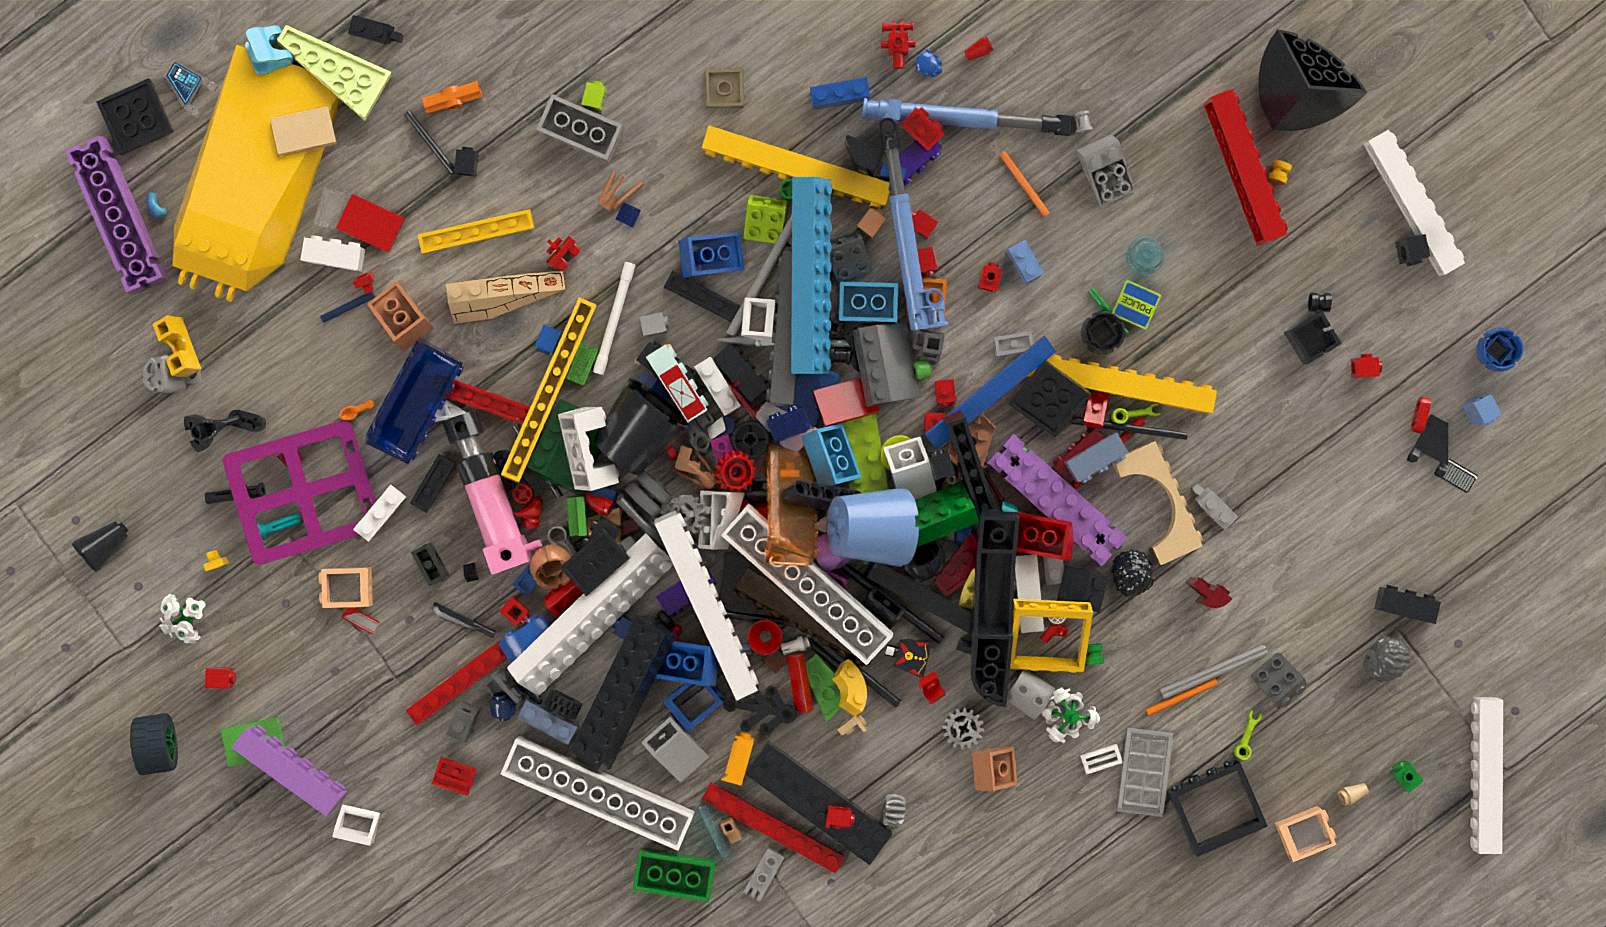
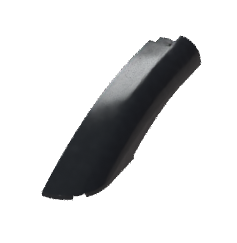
M988 509L980 513L972 612L971 679L975 690L985 701L996 706L1006 707L1013 644L1014 578L1020 517L1017 512H998L997 509Z

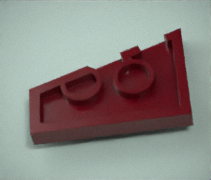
M969 532L945 564L942 574L934 579L945 597L965 584L971 571L975 568L977 541L971 532Z

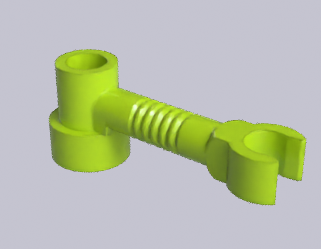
M1152 404L1147 408L1126 411L1123 408L1115 409L1110 419L1116 424H1122L1129 418L1146 415L1154 417L1161 413H1153L1152 408L1159 404ZM1116 414H1119V420L1116 418Z
M1253 710L1248 712L1245 733L1240 744L1233 750L1234 755L1238 759L1246 760L1250 758L1252 751L1248 743L1254 727L1262 718L1261 713L1257 715L1256 719H1253ZM1242 748L1243 753L1240 755L1239 750Z

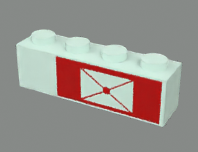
M665 344L646 356L687 422H690L706 412V406L709 404L703 395L698 396L695 391L698 387L693 379L688 380L685 374L688 371L682 362L678 364L675 360L677 354L672 346L668 348Z

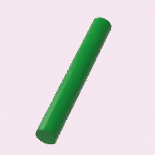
M1091 288L1088 293L1103 311L1112 312V309L1095 288ZM1124 325L1126 335L1129 332V330Z

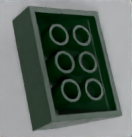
M560 399L526 469L527 472L580 496L582 490L575 489L558 417V414L579 409V407ZM600 428L585 432L589 438V451L593 456L594 464L601 453L593 441Z

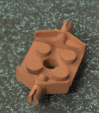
M984 412L968 424L971 435L976 440L975 447L982 468L984 467L992 436L996 429V426L984 415ZM950 442L948 452L951 462L958 468L956 481L963 482L962 476L960 478V469Z

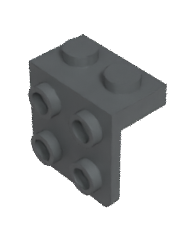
M1281 653L1274 654L1251 674L1252 680L1267 694L1278 710L1281 707L1288 706L1291 699L1295 695L1302 694L1307 686L1305 678Z
M497 670L481 685L491 697L496 692L505 691L515 702V706L525 698L523 695L524 691H521L516 685L514 686L511 683V677L504 670L502 672Z

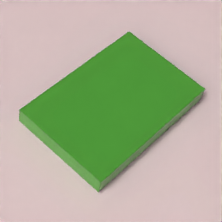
M279 717L220 729L228 767L250 762L231 748L243 731L250 726H262L267 730L266 735L270 738L273 736L277 737L283 742L281 746H284Z

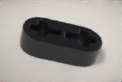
M233 410L228 415L229 418L240 413V417L245 418V422L232 424L238 428L260 432L266 427L265 418L258 414L243 410ZM258 418V422L261 423V425L257 426L255 429V425L249 423V421H256Z

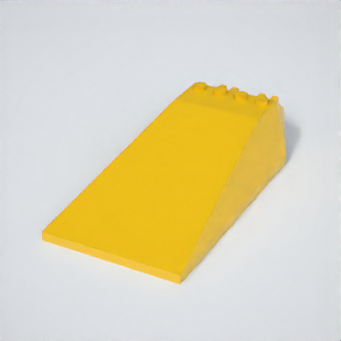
M236 45L174 224L172 266L183 269L178 278L179 285L183 286L186 283L188 274L191 272L194 275L189 284L190 289H196L200 277L203 276L219 282L215 291L216 298L222 296L225 285L231 286L226 295V300L231 302L237 288L248 292L277 268L285 264L325 147L279 156L270 118L328 106L333 124L341 99L307 69L291 64L288 67L259 75L255 72L246 48Z

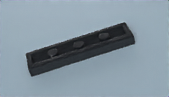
M673 270L664 285L665 289L731 323L740 308L739 304L688 278H683V275Z

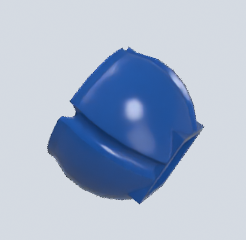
M1494 328L1486 331L1483 335L1484 338H1480L1476 346V353L1480 363L1486 364L1487 369L1496 372L1507 371L1516 365L1515 362H1519L1523 355V343L1520 337L1514 336V332L1506 328ZM1494 341H1497L1506 349L1498 360L1486 351Z

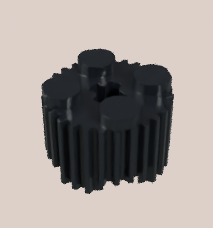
M745 421L744 424L741 423V426L738 425L737 429H734V436H731L733 438L731 440L733 442L732 446H734L733 449L736 452L737 450L742 451V455L744 453L748 454L750 459H753V457L757 459V456L761 457L769 448L767 446L770 444L768 442L770 440L768 438L769 434H767L768 431L762 424L759 425V422L755 423L753 421L751 423V421H748L747 423ZM749 435H753V438L756 437V442H753L752 446L745 442Z

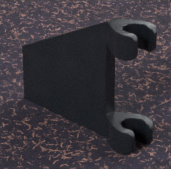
M1431 414L1423 433L1419 435L1413 449L1409 453L1407 461L1411 463L1417 462L1420 453L1440 462L1434 472V475L1437 477L1445 476L1448 469V423Z

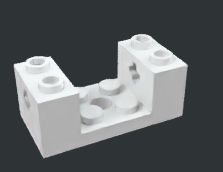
M583 407L558 414L575 489L592 491L619 483V472L615 464H594L593 456L589 451L590 442L585 432L606 426V415L602 407Z

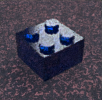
M796 405L788 408V413L781 415L780 412L769 416V420L766 423L774 444L811 430L803 407L799 408Z

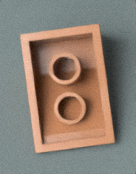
M398 281L367 303L389 336L403 352L434 329Z

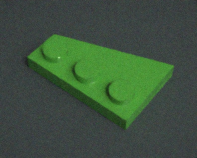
M815 653L806 662L808 679L827 722L841 709L839 706L841 699L840 690L832 680L835 673Z

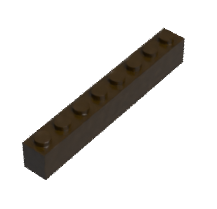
M748 568L743 572L734 588L738 597L743 600L749 599L753 601V605L761 610L767 609L770 611V615L776 619L782 618L786 620L788 626L794 629L800 628L807 637L812 639L815 637L821 640V645L830 648V646L837 650L836 653L845 658L848 656L854 659V664L860 667L871 664L872 660L867 665L863 663L776 584Z

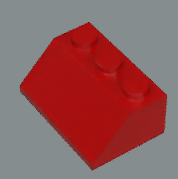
M1017 512L1020 521L1016 552L1060 560H1071L1074 544L1072 522Z

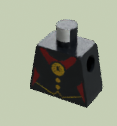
M900 639L898 647L887 644L885 655L895 658V667L923 678L932 642L928 640Z

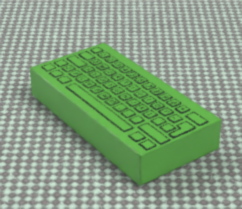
M581 343L566 379L585 386L599 350Z

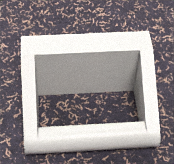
M744 298L741 336L764 342H772L775 300ZM752 305L767 309L765 332L749 331Z
M342 805L332 837L370 846L375 840L380 813ZM345 813L374 819L370 832L366 833L342 827Z

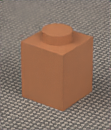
M870 208L857 225V229L870 239H873L886 221V218H884L885 214L878 208H875V210Z

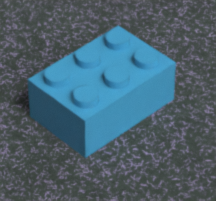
M840 282L839 322L897 323L898 283Z
M843 423L816 429L801 436L817 483L838 487L862 478Z

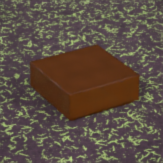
M778 649L776 652L766 655L762 661L774 673H777L785 665L787 658Z

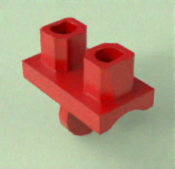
M570 236L564 241L559 237L554 242L549 239L547 243L551 246L546 252L551 256L546 262L550 266H555L563 271L569 264L562 258L564 254L568 252L574 258L581 250L575 244L576 241Z

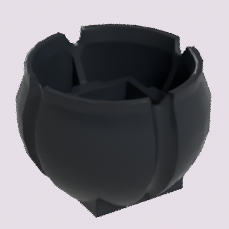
M1098 311L1093 313L1091 318L1087 317L1081 327V339L1083 344L1086 343L1088 345L1087 349L1098 355L1113 353L1114 348L1118 349L1122 345L1125 338V328L1123 322L1118 321L1119 317L1108 311ZM1103 322L1113 337L1100 346L1090 330Z
M933 540L916 547L912 560L903 566L911 577L924 582L942 574L946 554L942 545L937 540Z

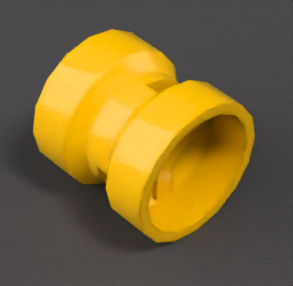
M1274 160L1273 170L1269 173L1267 179L1280 185H1286L1287 175L1291 172L1293 166L1281 160Z

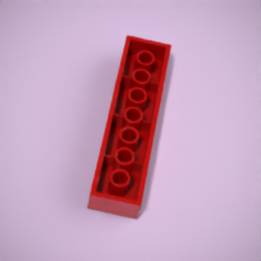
M1233 89L1211 96L1203 105L1256 246H1260L1287 235L1288 227L1286 221L1282 220L1280 216L1281 208L1279 203L1274 200L1273 186L1271 183L1268 184L1266 168L1260 163V152L1257 147H1254L1252 141L1254 139L1253 133L1247 128L1245 123L1247 121L1244 111L1240 110L1239 96L1237 93H1234Z

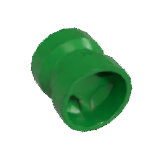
M786 180L780 188L781 196L787 201H792V180Z
M1088 644L1085 665L1104 664V657L1101 654L1103 644Z

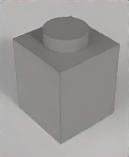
M662 312L640 317L644 337L667 333V328L670 327L668 316L664 317Z

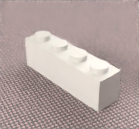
M1016 555L1014 578L1016 598L1013 599L1041 600L1037 555ZM1020 616V633L1044 631L1043 617Z

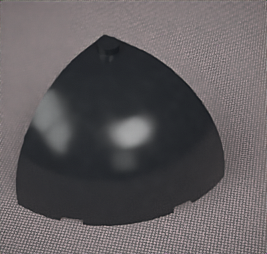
M1277 29L1266 46L1259 69L1258 89L1262 109L1273 130L1297 131L1326 123L1349 110L1361 100L1367 91L1354 73L1350 75L1344 68L1346 65L1344 62L1309 38L1305 41L1298 38L1296 33Z

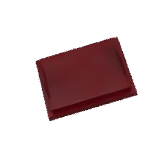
M739 380L734 383L728 382L727 384L731 391L756 419V413L761 409L760 405L754 409L735 388L740 383Z

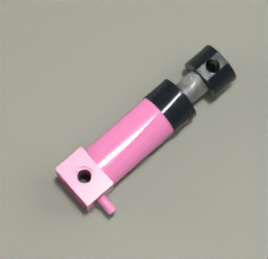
M477 410L443 421L442 424L449 444L458 443L464 460L456 464L486 545L483 552L491 574L529 562L532 558L531 550L542 547V543L540 540L527 543L525 535L521 536L493 452L483 453L481 450L482 448L477 436L483 434L484 430ZM462 423H465L466 430L464 432H462L460 428ZM506 550L511 552L512 556L510 559L505 556Z

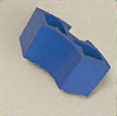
M544 614L538 618L536 615L526 620L527 625L515 633L511 630L503 635L504 640L498 644L510 662L516 660L551 626Z

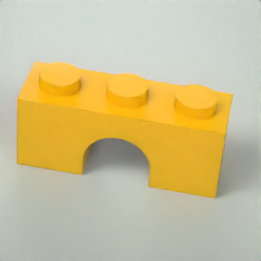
M165 316L153 323L158 341L167 343L173 351V354L166 358L171 375L189 377L199 371L201 367L182 317Z

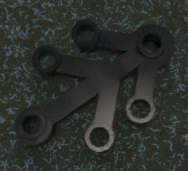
M758 684L756 685L758 691L751 694H753L759 704L738 701L734 696H727L723 701V708L728 712H733L736 709L758 712L750 719H745L741 722L740 728L745 732L749 731L753 725L768 715L776 717L769 723H762L760 725L759 731L762 735L769 734L770 730L781 722H793L797 716L794 706L783 702L774 685L767 687L766 694L773 698L778 708L770 707L759 691ZM774 688L775 694H769L768 690ZM733 700L734 706H728L727 701ZM785 710H789L791 712V715L789 717L784 716L783 713ZM744 722L750 724L748 729L743 728L742 724ZM762 726H767L769 730L763 732L761 728Z

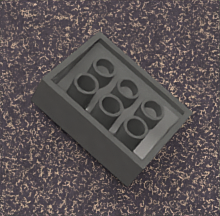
M907 322L862 327L852 332L867 407L922 397L919 380L915 378L916 371L913 367L915 360Z

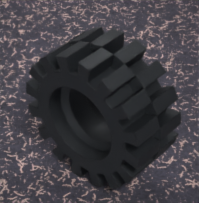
M554 689L550 691L545 701V705L551 710L571 719H576L582 707V703L575 700V698Z

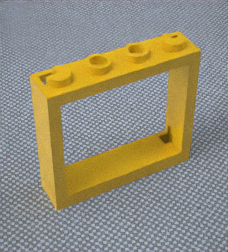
M1013 599V644L1010 669L1049 670L1051 672L1068 671L1071 673L1084 672L1093 617L1091 604L1089 602ZM1020 616L1084 619L1078 658L1016 656Z

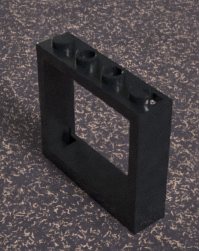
M1237 760L1225 761L1223 766L1217 769L1216 767L1209 768L1205 771V774L1200 776L1198 774L1188 778V781L1182 784L1181 782L1174 783L1175 785L1166 790L1191 849L1197 857L1268 827L1243 767ZM1237 771L1256 818L1197 843L1177 796Z

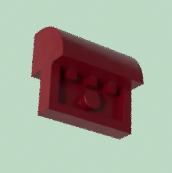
M1190 577L1186 582L1200 595L1195 601L1201 605L1210 608H1221L1232 600L1229 596L1230 592L1222 585L1209 584L1199 577Z

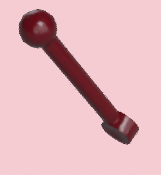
M983 467L984 475L996 493L998 502H1004L1005 497L999 493L988 474V469Z

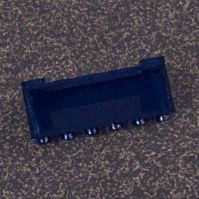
M419 337L366 433V444L406 464H409L410 460L414 461L418 454L416 449L419 443H424L427 437L425 432L428 427L434 425L437 418L435 417L437 410H442L446 402L444 400L446 394H450L454 388L455 383L453 381L455 377H459L464 369L462 366L463 362Z

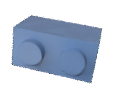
M1026 240L1006 251L1024 285L1044 274Z
M1491 394L1477 395L1461 404L1472 425H1490L1497 421L1496 417L1502 415Z

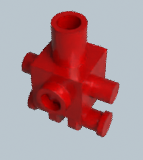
M891 21V23H882V32L892 31V33H888V41H881V49H888V56H893V69H904V56L908 55V48L916 47V41L908 40V32H904L908 30L913 31V22L903 23V21H900L899 24H895V21Z

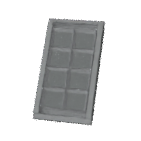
M1127 727L1116 811L1163 817L1173 733Z

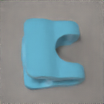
M279 26L257 27L246 31L248 42H246L245 48L255 72L259 75L288 67L293 62V56L289 50H277L271 47L272 44L277 43V39L282 32Z

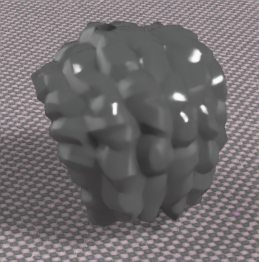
M1381 637L1376 645H1373L1370 651L1367 652L1363 666L1373 679L1380 682L1391 681L1393 678L1401 677L1405 670L1408 669L1406 664L1411 660L1409 656L1410 651L1408 650L1409 646L1404 641L1393 637Z

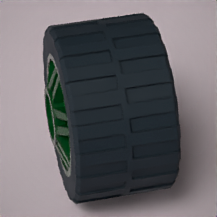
M168 713L135 717L130 727V746L133 763L138 774L148 775L174 771L178 761V747L171 716Z

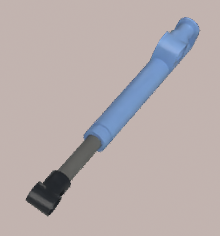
M864 98L862 119L882 120L884 118H892L895 122H902L915 106L918 109L922 106L930 114L928 118L932 122L936 120L944 126L988 128L996 130V126L1036 129L1043 133L1054 132V135L1071 136L1073 116L1069 115L1032 117L998 114L997 110L988 111L987 109L901 103V100L893 99L872 101Z
M884 118L879 124L882 148L886 152L892 196H889L892 205L891 211L910 330L948 325L949 323L945 321L943 309H945L942 292L937 288L923 289L909 194H905L898 153L900 143L897 125L892 118ZM890 121L893 123L894 128L891 132L883 130L882 125L884 122ZM932 292L940 294L938 302L930 301L929 295Z

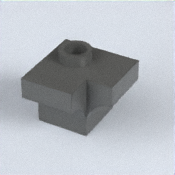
M922 329L915 330L912 348L921 350L920 359L939 362L945 337L944 333Z

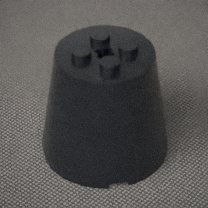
M629 378L606 416V426L598 430L593 441L600 449V452L611 459L618 468L634 475H640L690 428V425L687 421L683 422L681 420L683 415L663 397L650 388L645 390L641 387L643 385L641 382Z

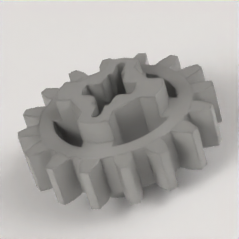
M680 495L679 498L673 499L674 503L669 504L672 509L667 511V513L674 510L677 515L681 513L686 523V526L683 527L685 532L689 531L691 536H694L695 533H700L699 528L705 526L702 521L707 520L703 516L706 510L701 508L704 504L698 503L699 498H693V495Z
M965 707L962 708V711L955 708L956 713L948 712L950 718H944L947 725H942V728L947 729V731L943 735L949 736L947 742L953 741V747L959 744L961 749H964V745H967L970 749L972 742L977 745L976 739H982L979 732L984 731V728L980 727L983 721L977 720L980 715L978 713L973 715V709L966 712ZM959 716H964L963 719L955 720ZM972 719L975 722L976 730L971 728ZM966 724L967 731L963 730L961 732L959 726ZM950 727L955 728V737L952 736ZM971 736L970 739L962 741L964 737Z

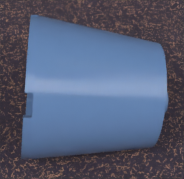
M905 488L835 497L830 504L826 523L827 540L831 552L835 556L893 566L907 565L914 556L919 535V527H915V516H918V510L913 495Z

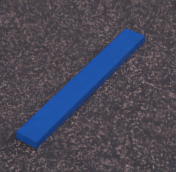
M1043 336L948 415L961 411L969 424L1039 367L1044 360H1047L1056 353V350L1049 340ZM943 419L925 433L936 449H939L950 440Z

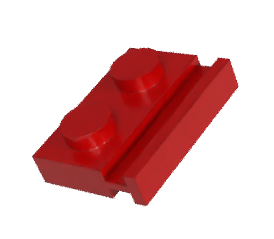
M441 756L431 784L468 796L477 768Z

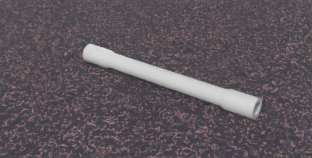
M624 263L602 345L593 368L594 373L604 375L629 283L635 270V264Z

